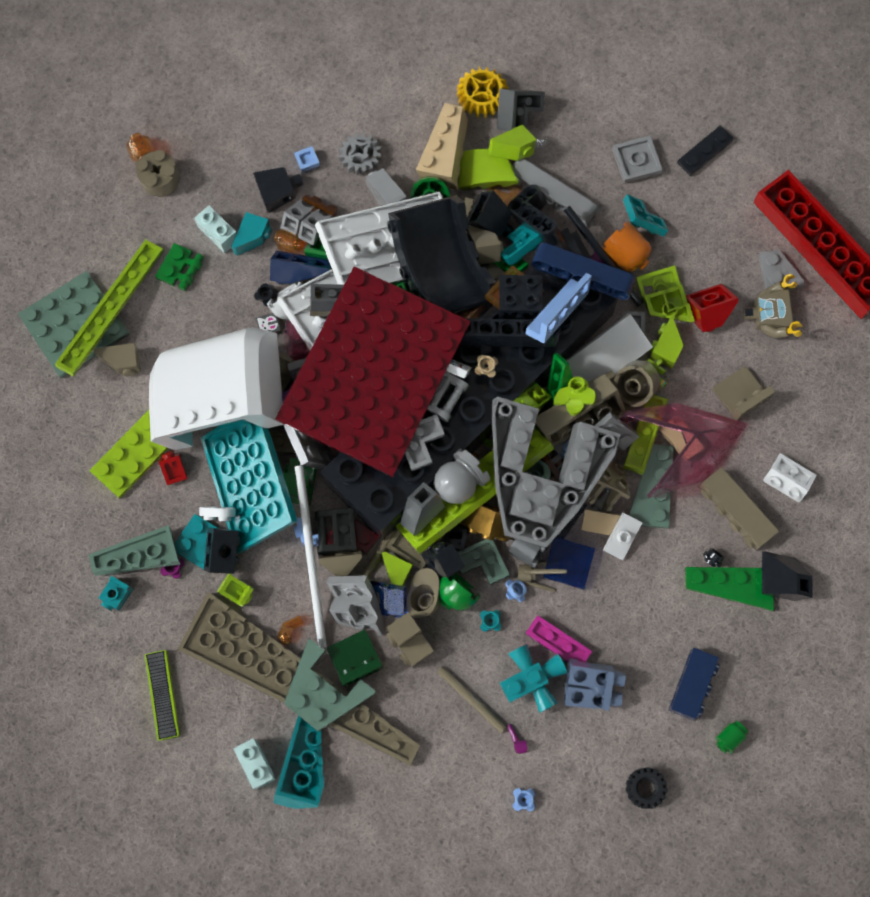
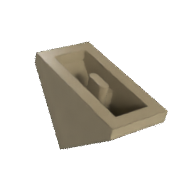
M361 548L356 549V552L318 554L319 563L335 576H347L362 559Z

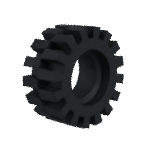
M649 767L635 770L626 781L625 790L628 799L631 800L632 804L642 809H652L659 806L665 800V795L668 791V788H666L667 782L663 779L664 776L658 773L656 769ZM643 779H648L654 784L655 790L650 797H643L638 792V784Z

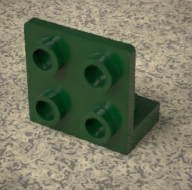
M362 630L327 647L329 656L344 688L384 669L366 630Z

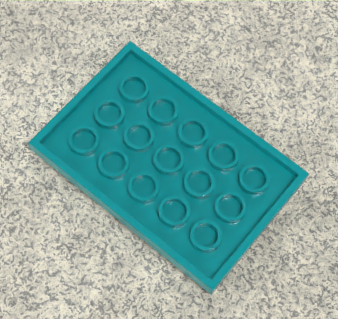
M242 419L221 424L201 437L221 507L236 508V517H231V521H226L228 529L236 530L238 535H240V545L237 547L236 554L247 551L298 522L268 428L260 427Z

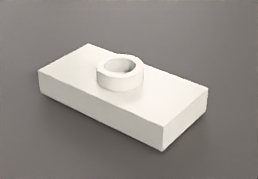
M622 512L603 550L623 560L642 522Z

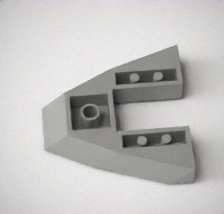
M496 397L492 401L495 487L505 536L547 547L575 516L615 456L621 434L583 422L573 424L559 480L554 482L522 472L539 409Z

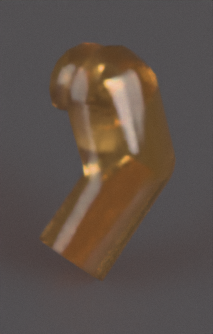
M300 615L282 623L278 632V640H281L283 645L291 643L292 638L290 635L293 629L304 625Z

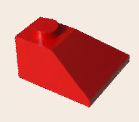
M722 283L685 295L687 303L690 304L694 322L702 332H711L715 328L723 326L739 302L738 297Z

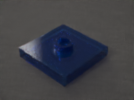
M555 537L551 544L545 569H566L567 573L543 574L542 578L584 590L595 548Z

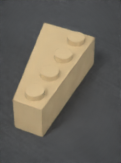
M444 103L416 168L420 178L436 176L442 179L448 188L458 190L457 181L461 170L460 161L463 157L462 148L468 124V118L462 106Z

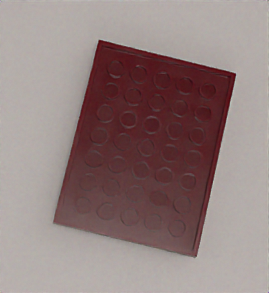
M354 266L275 419L394 477L470 325V321Z

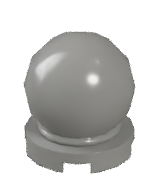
M459 449L454 454L455 462H447L442 465L437 471L434 480L436 493H438L442 500L450 504H461L469 500L475 493L477 484L484 486L490 480L487 471L482 473L477 467L480 462L468 451Z

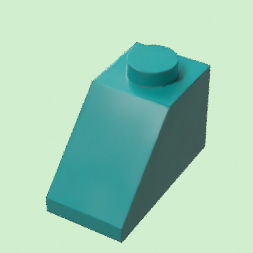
M246 212L231 246L233 253L240 255L263 245L266 238L269 239L272 233L269 220Z

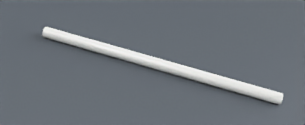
M299 465L295 466L316 634L318 645L321 648H325L327 643L303 466Z

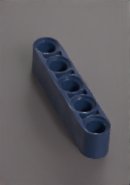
M540 243L532 260L534 268L568 281L573 279L578 282L588 273L592 275L590 289L621 300L630 298L636 281L635 276L628 272L547 243Z

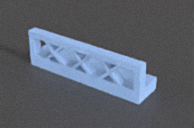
M586 273L578 282L570 279L527 327L526 334L545 343L588 295L592 275Z

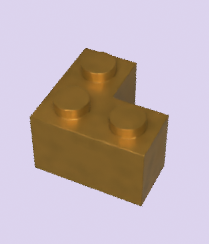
M486 503L460 522L461 525L468 527L467 531L475 534L481 533L482 538L494 540L495 537L506 542L509 539H515L504 534L500 508Z

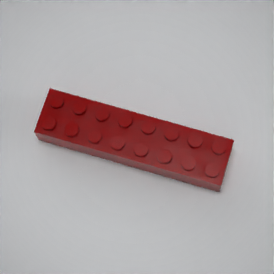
M788 169L760 190L753 203L860 319H863L870 313V256Z

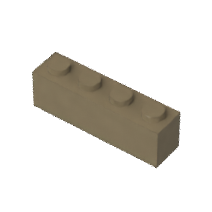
M722 467L699 486L702 489L700 490L702 496L706 500H711L716 505L714 508L721 516L725 515L730 521L729 526L735 532L739 531L744 537V543L750 549L758 550L779 532Z

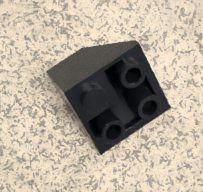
M767 551L762 552L763 595L790 601L813 598L812 575L797 559Z

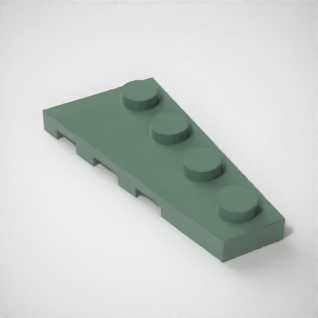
M169 525L89 554L92 572L95 576L181 564L172 529Z

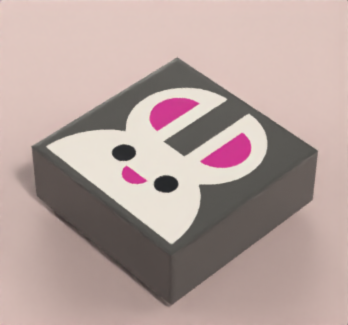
M274 313L256 318L260 329L277 334L281 333L278 319Z

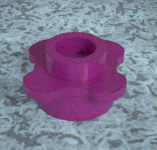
M179 558L181 564L173 565L174 569H171V566L162 567L160 570L161 575L173 576L174 579L180 578L181 567L184 566V561Z

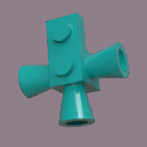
M528 644L510 652L508 655L520 668L521 672L499 683L508 702L511 703L533 692L539 713L558 704L557 700L545 686L549 683L547 679L567 673V669L560 656L556 654L544 665L540 666L539 663L533 664Z

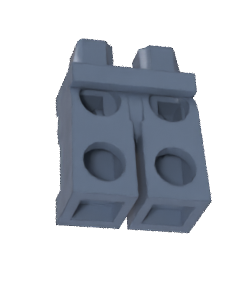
M569 658L563 698L565 706L602 708L603 710H609L610 706H622V692H615L612 689L613 685L624 686L626 675L624 672L614 670L612 665L605 666L602 664L578 662L577 659Z

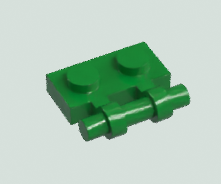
M174 243L156 273L155 278L173 287L177 280H179L181 283L178 288L186 291L188 285L191 286L194 281L193 276L196 271L200 270L204 256L197 253L194 259H190L193 254L192 251ZM185 266H189L186 274H181Z

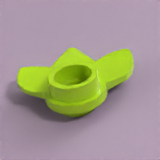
M574 377L569 381L567 387L557 392L554 398V405H566L568 413L571 416H575L582 412L585 404L592 405L595 403L596 394L593 389L589 388V384L585 379Z

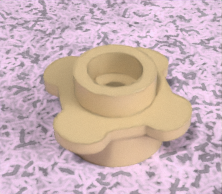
M484 355L478 356V366L475 368V373L477 375L484 374L490 378L494 377L496 374L495 366L498 364L497 358Z

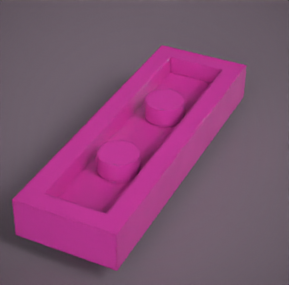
M538 615L525 633L554 654H558L560 658L568 663L569 658L577 659L578 662H586L592 653L591 650Z

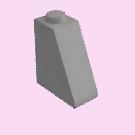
M383 168L378 171H372L366 177L367 187L379 206L407 200L406 195Z

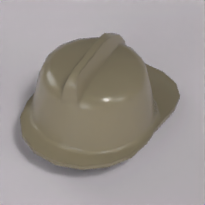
M420 569L411 579L406 608L413 618L422 619L430 617L440 607V580L437 573L432 569Z

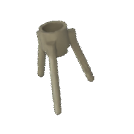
M562 559L539 561L537 566L562 562ZM525 563L524 565L519 564L518 580L524 582L525 586L556 592L555 588L532 582L531 580H536V574H565L567 570L536 569V567H530Z

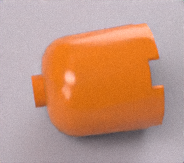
M626 221L623 224L624 227L620 231L617 229L604 243L605 246H602V248L623 271L634 272L638 268L642 271L650 263L648 258L651 255L652 248L644 236L629 221Z

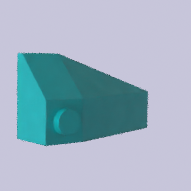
M299 715L295 723L273 803L293 809L318 808L324 788L321 731L318 732Z

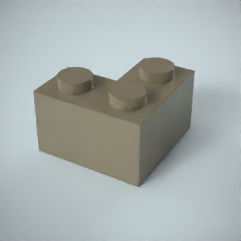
M409 612L387 626V639L394 648L399 647L402 652L399 656L406 666L410 664L414 668L434 654V650L422 635L420 628Z

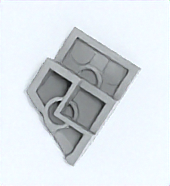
M329 576L327 585L335 596L329 611L336 622L361 631L364 627L376 630L378 636H383L384 625L380 606L368 577Z

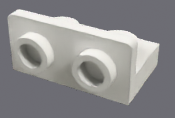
M780 453L763 481L795 501L800 502L809 491L817 475Z

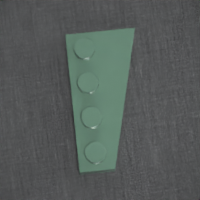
M653 444L629 516L642 522L641 526L669 528L674 446Z

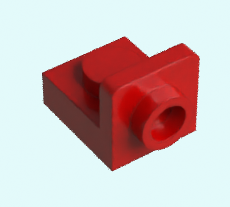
M174 451L162 454L163 458L159 459V465L166 484L170 485L187 479L180 452L174 453Z

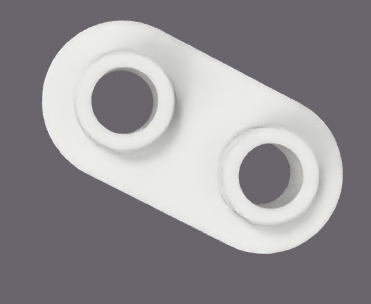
M199 507V516H204V520H216V517H218V521H231V517H236V508Z

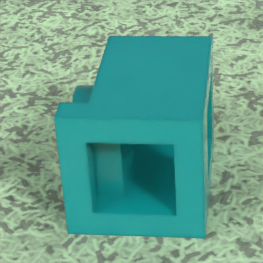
M111 576L98 599L103 601L101 606L111 612L114 608L120 611L133 589ZM116 591V596L110 598L111 593Z

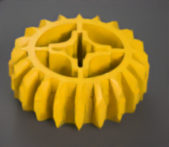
M479 66L478 71L472 68L470 73L465 72L464 78L461 77L457 85L459 105L463 106L464 111L469 110L470 116L474 112H476L477 118H479L480 114H484L486 118L488 113L494 116L495 111L498 112L500 89H509L506 79H502L501 73L496 74L495 69L489 71L488 66L485 70H482ZM470 86L473 88L472 96H469L467 93ZM494 87L498 91L496 97H494L492 93Z

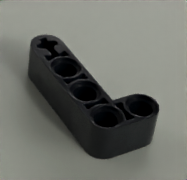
M535 184L526 187L508 204L513 218L520 226L523 225L539 234L543 243L553 246L557 243L561 245L564 241V235L554 220L541 212L547 204L543 193Z

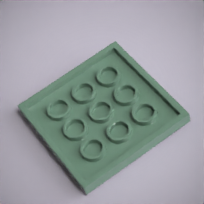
M87 271L18 313L60 379L66 376L67 373L55 366L56 361L104 297ZM118 316L95 348L113 346L130 335ZM94 350L91 352V354L88 356L84 363H86L87 361L91 360L96 356Z

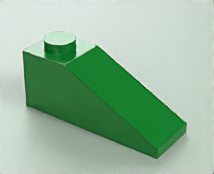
M555 353L553 356L546 390L552 398L544 406L546 410L555 406L554 398L557 392L567 387L569 381L573 378L569 363L558 353Z

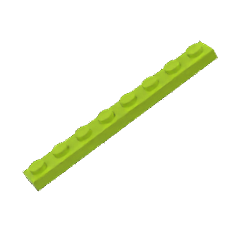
M145 239L56 361L55 366L73 377L76 375L160 258L163 248Z

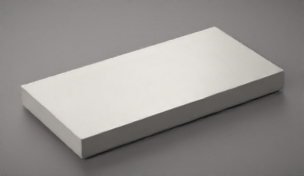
M628 313L565 361L570 365L573 378L582 377L589 382L610 371L616 375L624 366L635 361L653 347L631 314Z

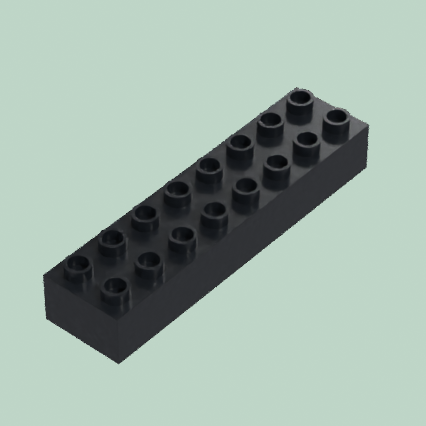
M558 243L555 245L556 247L563 249ZM534 267L525 274L542 276L543 309L569 282ZM589 288L588 295L560 325L559 342L554 347L459 346L453 360L471 367V370L465 378L457 375L454 376L465 381L469 386L459 397L450 413L451 417L448 422L439 419L445 436L425 443L432 464L412 471L406 455H404L394 477H391L340 452L320 472L325 485L350 509H353V512L383 541L397 528L396 525L401 521L408 497L423 482L435 491V475L442 465L447 462H455L454 454L459 449L462 451L466 450L472 454L493 434V399L501 397L513 401L536 383L540 385L550 375L554 354L558 353L566 360L572 353H575L613 315L618 298ZM499 300L480 319H499ZM483 331L482 333L489 334L490 332ZM484 355L497 358L498 364L495 366L496 374L494 377L490 378L487 375H477L475 373V368L478 366V356ZM450 384L438 404V408H444L455 389L454 385ZM426 411L423 419L431 417L433 414Z

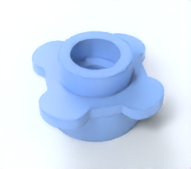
M512 580L506 581V597L509 600L516 599L519 602H523L527 591L525 584L520 580H515L514 582Z
M519 788L513 791L515 796L514 810L526 809L529 812L533 811L535 808L533 804L534 790L528 789L523 791Z

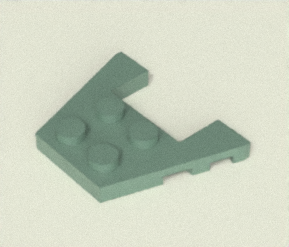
M309 639L284 704L319 732L369 697L375 695L376 691L360 679L347 697L342 695L312 670L326 651Z

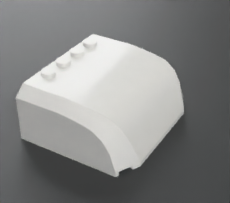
M246 328L172 348L161 353L150 373L149 412L151 442L173 450H180L193 446V431L244 419L263 428L284 425L275 419L283 404L277 333L260 328Z

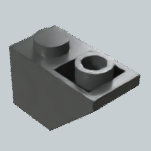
M423 482L408 497L400 524L412 535L416 536L446 506L438 493Z

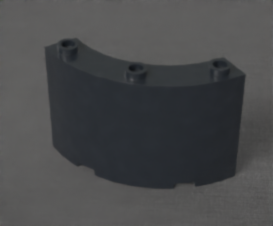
M454 195L388 213L389 221H387V228L392 234L400 264V275L402 279L406 280L412 294L452 313H458L498 301L497 281L493 279L485 266L480 267L477 261L479 255L474 242H469L466 229H469L465 202L461 198Z

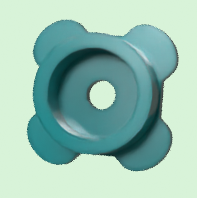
M483 610L480 613V618H482L480 629L483 632L488 630L499 631L501 629V624L499 623L500 611L487 612Z

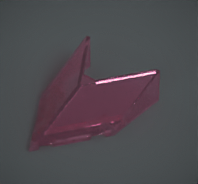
M678 403L628 410L620 419L624 423L643 420L681 431L686 443L655 487L647 494L648 498L705 481L747 426V423Z

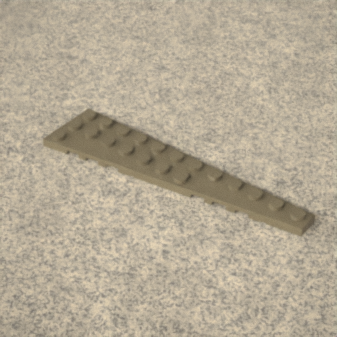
M207 592L177 649L283 703L301 660L210 592ZM312 668V670L316 674H318L322 679H324L342 695H344L345 697L348 696L349 693H347L342 688L337 686L335 683H333L327 677L322 675L316 669ZM362 703L329 725L409 766L412 765L420 748L419 744Z

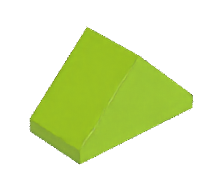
M382 552L381 554L395 596H398L413 569V565L387 552Z

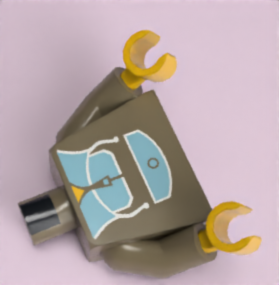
M788 274L784 277L783 281H779L760 292L753 302V307L743 308V319H755L756 330H761L762 333L774 339L788 337L791 334L800 337L802 332L800 330L795 331V329L802 327V324L798 321L793 322L789 290H786V287L795 288L797 286L796 282L789 284V280L795 278V276Z

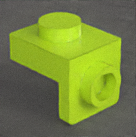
M227 574L217 592L243 607L244 604H248L252 599L254 588L243 583L233 575Z

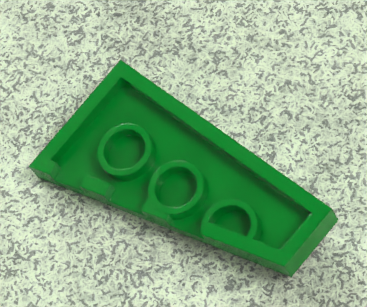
M685 567L686 590L774 611L773 597L762 594V568Z

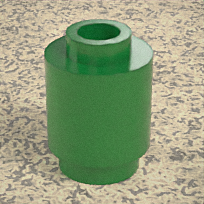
M735 720L733 723H729L715 737L717 740L716 746L723 753L729 752L732 754L747 739L746 735L749 732L740 722Z

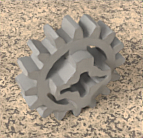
M354 133V138L347 136L348 142H341L343 148H339V159L342 162L343 168L348 167L349 173L355 170L356 175L359 174V171L366 175V170L373 171V165L379 166L378 160H381V147L378 146L377 140L373 141L372 135L366 138L365 133H362L361 137Z

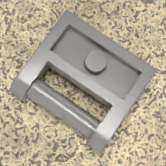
M446 372L427 411L433 415L437 414L440 420L448 422L452 409L462 392H465L469 385L465 381ZM450 384L454 385L455 389L444 408H438L437 406Z

